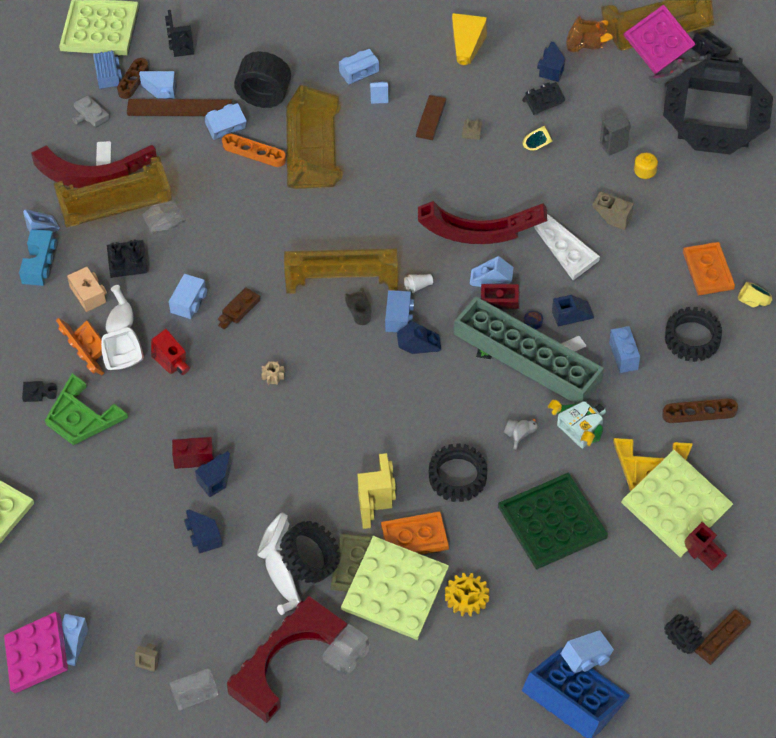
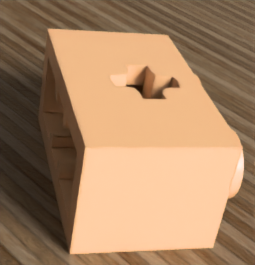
M88 267L67 275L71 290L86 312L106 303L105 295L107 292L102 284H98L96 274L94 272L91 273Z

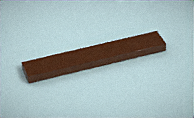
M128 99L127 116H206L212 110L218 111L228 104H233L232 99Z

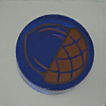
M529 311L524 316V324L535 330L539 329L543 324V316L538 311Z

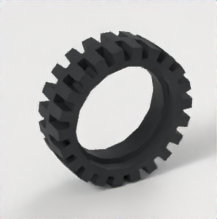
M686 307L685 311L683 308L679 309L678 313L675 311L669 317L666 325L665 343L669 350L672 349V354L674 355L678 353V358L680 359L685 356V361H689L690 358H693V362H697L698 358L700 361H704L705 357L709 359L719 349L722 339L721 323L717 321L718 318L716 316L712 317L710 311L705 313L703 308L698 311V307H693V310L690 307ZM684 323H698L705 326L711 332L712 338L707 344L690 346L676 337L675 330Z
M456 443V447H453V444H449L448 449L444 446L441 448V452L437 450L435 456H432L429 463V482L432 485L433 491H437L438 496L443 495V499L448 500L450 497L451 502H456V498H459V502H464V498L469 501L472 499V495L474 497L478 496V493H481L486 485L487 463L479 451L476 453V448L472 447L469 449V445L466 444L462 448L461 443ZM453 459H463L476 467L477 477L468 485L452 486L445 483L438 473L441 465Z
M302 521L289 529L282 537V543L280 544L282 549L280 555L285 556L282 561L283 563H288V566H286L287 570L292 569L293 572L291 574L294 577L299 575L298 579L301 581L305 579L306 583H317L331 575L337 569V565L340 562V559H338L340 552H337L339 546L338 544L334 545L336 541L334 537L330 538L332 533L329 530L325 532L323 525L319 527V523L314 522L312 524V521ZM297 536H306L317 543L324 558L323 568L311 567L303 561L296 546Z

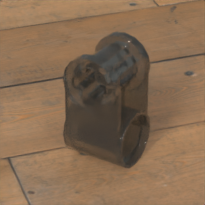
M360 289L359 292L353 294L346 293L344 295L346 305L356 324H368L371 320V312L364 289Z

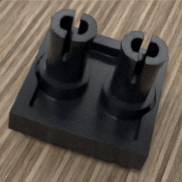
M130 240L123 243L115 242L116 244L113 242L107 245L110 278L147 273L143 240Z

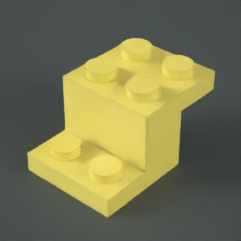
M387 453L379 454L378 472L357 474L363 529L371 528V520H374L373 510L392 508V500H396L395 479L392 474L393 465L392 461H388Z

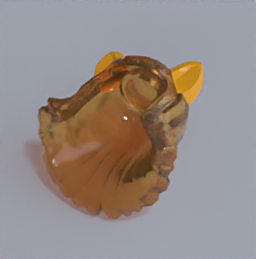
M580 16L577 17L567 36L566 45L568 51L575 53L576 51L579 52L582 48L594 50L605 46L607 41L613 39L606 28L609 22L606 20H583Z

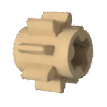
M268 361L266 366H262V380L266 379L268 385H278L280 380H284V366L280 367L278 361Z

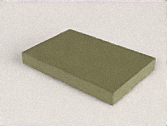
M340 533L339 549L337 550V552H340V557L338 558L340 562L337 565V569L333 572L331 590L348 592L372 537Z

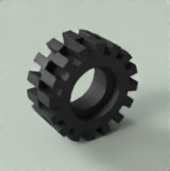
M677 614L664 627V630H666L665 634L668 635L667 638L672 640L671 643L676 645L678 650L681 649L683 653L692 654L704 642L702 632L698 630L699 627L695 626L692 620L689 621V618L687 616L684 617L682 614Z

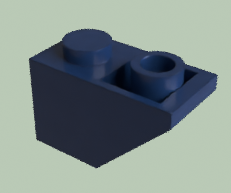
M551 41L549 47L545 48L543 60H539L537 69L540 70L539 77L559 82L564 72L565 57L555 42Z
M573 295L553 299L552 314L558 327L594 319L589 303Z
M413 321L397 332L398 347L411 354L439 352L441 350L439 334Z
M229 451L217 455L212 461L201 465L195 470L196 481L209 497L227 486L232 465Z
M190 509L186 510L187 519H184L187 531L191 530L190 540L193 547L197 546L199 554L222 547L221 535L216 521Z

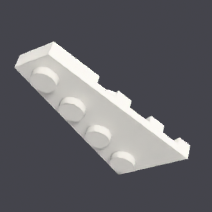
M547 214V222L534 226L572 280H575L599 261V255L550 215Z

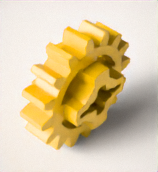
M462 573L461 578L455 575L454 581L449 580L448 586L445 587V601H448V608L453 607V613L461 611V616H464L465 612H467L471 617L473 611L480 614V608L485 609L486 603L489 602V588H486V581L481 582L480 576L476 579L473 578V573L469 577Z

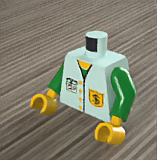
M553 399L547 406V408L553 409L551 412L553 415L558 413L557 426L582 449L586 445L591 446L592 443L600 441L603 432V418L601 416L606 413L605 408L601 404H597L593 408L586 402L563 405Z

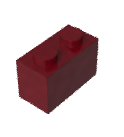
M481 284V300L498 309H520L519 284Z
M212 437L173 439L172 457L174 468L200 467L214 459Z

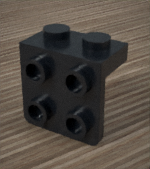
M168 10V16H165L166 26H170V28H167L168 38L172 39L168 40L169 49L173 50L174 57L194 55L191 25L173 27L171 10Z

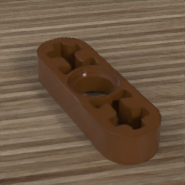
M137 58L133 61L117 86L120 98L128 99L133 96L141 83L140 71H149L146 59ZM132 76L137 77L136 80H129Z

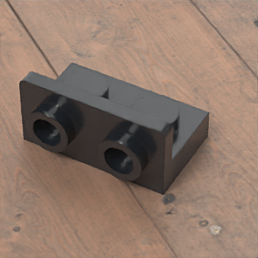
M709 30L696 32L692 39L696 45L691 49L701 56L711 54V57L719 58L720 56L730 54L732 50L729 45Z
M547 82L540 86L538 90L533 88L527 91L522 99L523 103H528L533 115L565 101L557 82L552 84Z

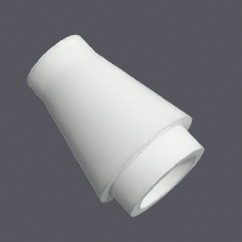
M431 274L408 275L404 279L406 290L412 293L433 284Z

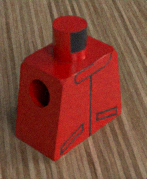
M167 329L151 339V357L169 374L178 371L181 375H185L190 370L186 363L185 350Z

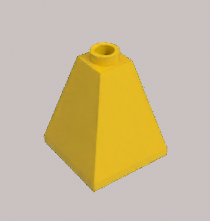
M453 13V36L457 62L460 65L471 64L487 37V17Z

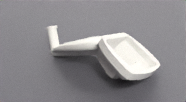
M115 285L111 288V291L117 298L119 305L112 309L107 318L106 331L108 334L103 335L101 344L103 360L108 370L129 368L141 362L144 358L140 341L133 329L130 328L133 324L132 307L124 298L120 286Z
M280 513L267 527L257 556L263 559L266 558V568L270 578L279 592L289 601L277 606V610L281 615L295 609L301 602L291 571H288L286 568L288 564L283 563L282 559L284 556L280 555L282 550L280 548L281 539L289 527L288 515Z

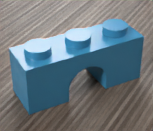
M31 229L27 246L29 254L36 255V257L31 259L23 258L19 275L22 284L44 286L45 279L49 277L48 267L53 262L52 252L56 249L57 240L54 239L52 231Z

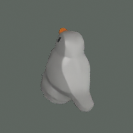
M509 419L504 433L508 437H513V449L517 450L519 442L529 434L534 433L538 425L535 419L532 421L521 420L519 422Z

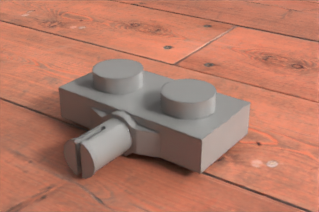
M89 96L74 103V108L80 113L72 118L75 124L86 120L94 127H97L109 120V114Z

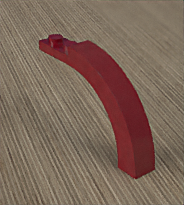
M47 145L31 152L34 165L45 176L57 183L82 189L106 188L130 180L129 174L158 161L156 149L153 145L116 162L98 166H84L67 162L55 155Z
M434 201L418 207V221L429 231L445 239L468 244H493L518 238V232L548 221L547 207L544 203L504 218L484 221L457 217L443 210Z

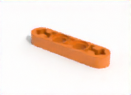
M226 134L222 137V146L226 151L274 167H281L286 163L285 152L281 149L235 134ZM246 145L251 147L248 150L242 149V147ZM259 151L267 152L264 155L257 154Z

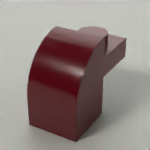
M701 522L685 539V547L694 559L698 557L713 571L727 554L713 542L717 535L705 523Z

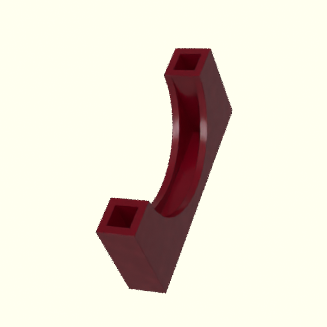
M308 596L305 601H301L297 605L296 610L291 616L288 615L283 620L281 627L270 634L269 640L256 649L255 655L243 663L241 670L229 678L227 682L228 694L267 723L281 708L280 699L271 691L266 681V672L272 658L285 646L302 640H317L335 648L348 634L347 623Z

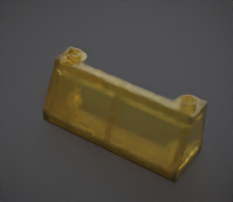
M665 0L618 13L616 6L607 5L601 7L602 18L609 22L606 29L612 35L617 48L622 51L633 48L624 37V33L662 5H665L686 33L713 26L712 0Z
M300 85L286 106L287 187L293 189L334 187L342 179L343 171H341L340 166H336L334 116L340 111L339 96Z
M160 157L150 158L151 164L148 167L146 165L143 166V172L74 189L72 184L69 187H65L62 181L53 183L58 206L66 228L172 200L171 189Z
M397 249L284 251L287 294L296 293V288L300 284L305 286V278L379 276V284L384 282L389 290L398 291Z

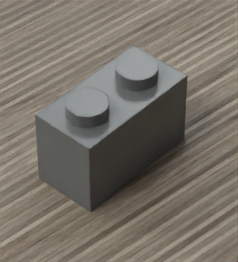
M621 113L602 120L600 145L609 156L627 149L631 125L629 120L625 119Z

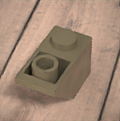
M599 192L593 203L594 209L609 225L623 230L626 229L632 218L634 204Z

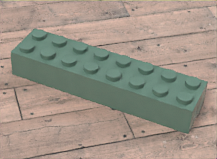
M475 297L454 321L455 336L575 404L586 402L602 382L603 367L478 297Z

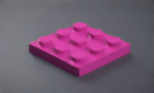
M662 5L624 33V37L655 75L696 45L665 5Z
M54 612L4 635L10 691L13 693H18L68 670L61 614Z

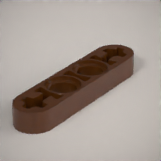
M728 398L670 403L664 406L662 418L668 423L728 419L736 416L738 403ZM712 407L715 412L707 413L705 408ZM693 409L696 413L694 415H689L685 412V410Z

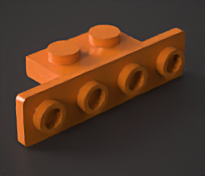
M58 318L56 320L59 324L58 329L62 334L68 336V343L72 347L77 348V355L88 363L86 365L93 374L103 375L105 372L96 362L102 355V337L96 329L86 320L74 332L68 323Z

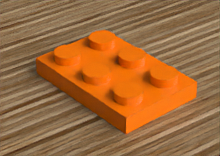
M719 242L683 248V254L698 296L734 290L735 284Z
M440 511L381 522L385 541L421 555L449 550Z

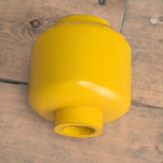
M647 152L639 154L635 158V174L642 179L654 177L658 166L657 157Z

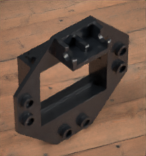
M707 54L706 59L667 83L663 116L678 131V139L686 140L694 150L731 155L741 147L748 148L750 141L770 129L773 96L743 65V58L733 60L711 57V54ZM688 89L751 96L747 130L684 122Z

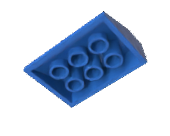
M561 647L529 673L522 692L560 718L565 724L575 729L583 737L594 738L629 699L630 695L593 668L586 672L582 670L574 673L560 654L563 650V647Z

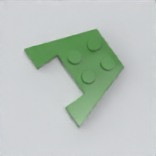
M73 373L47 415L45 424L69 443L75 445L127 419L128 414L115 404L101 416L76 399L87 386L84 381Z

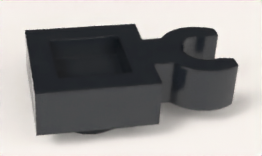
M43 381L23 382V402L43 401V397L55 399L56 393L50 391L57 390L56 384L49 383L44 386Z

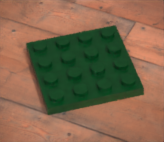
M569 472L498 503L499 510L536 570L608 538V533Z

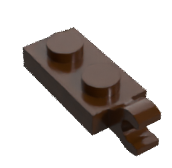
M245 287L222 310V315L218 318V321L221 323L218 326L225 330L232 321L237 324L260 301V295Z

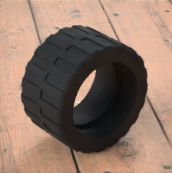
M261 51L251 52L245 55L241 61L234 81V89L240 98L248 104L261 108L276 107L285 98L291 80V70L283 59L274 54Z

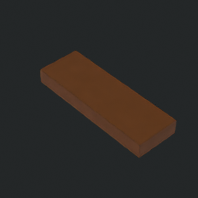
M429 95L416 137L428 140L434 139L446 104V98Z
M734 609L703 640L704 642L694 652L711 665L751 625V621Z

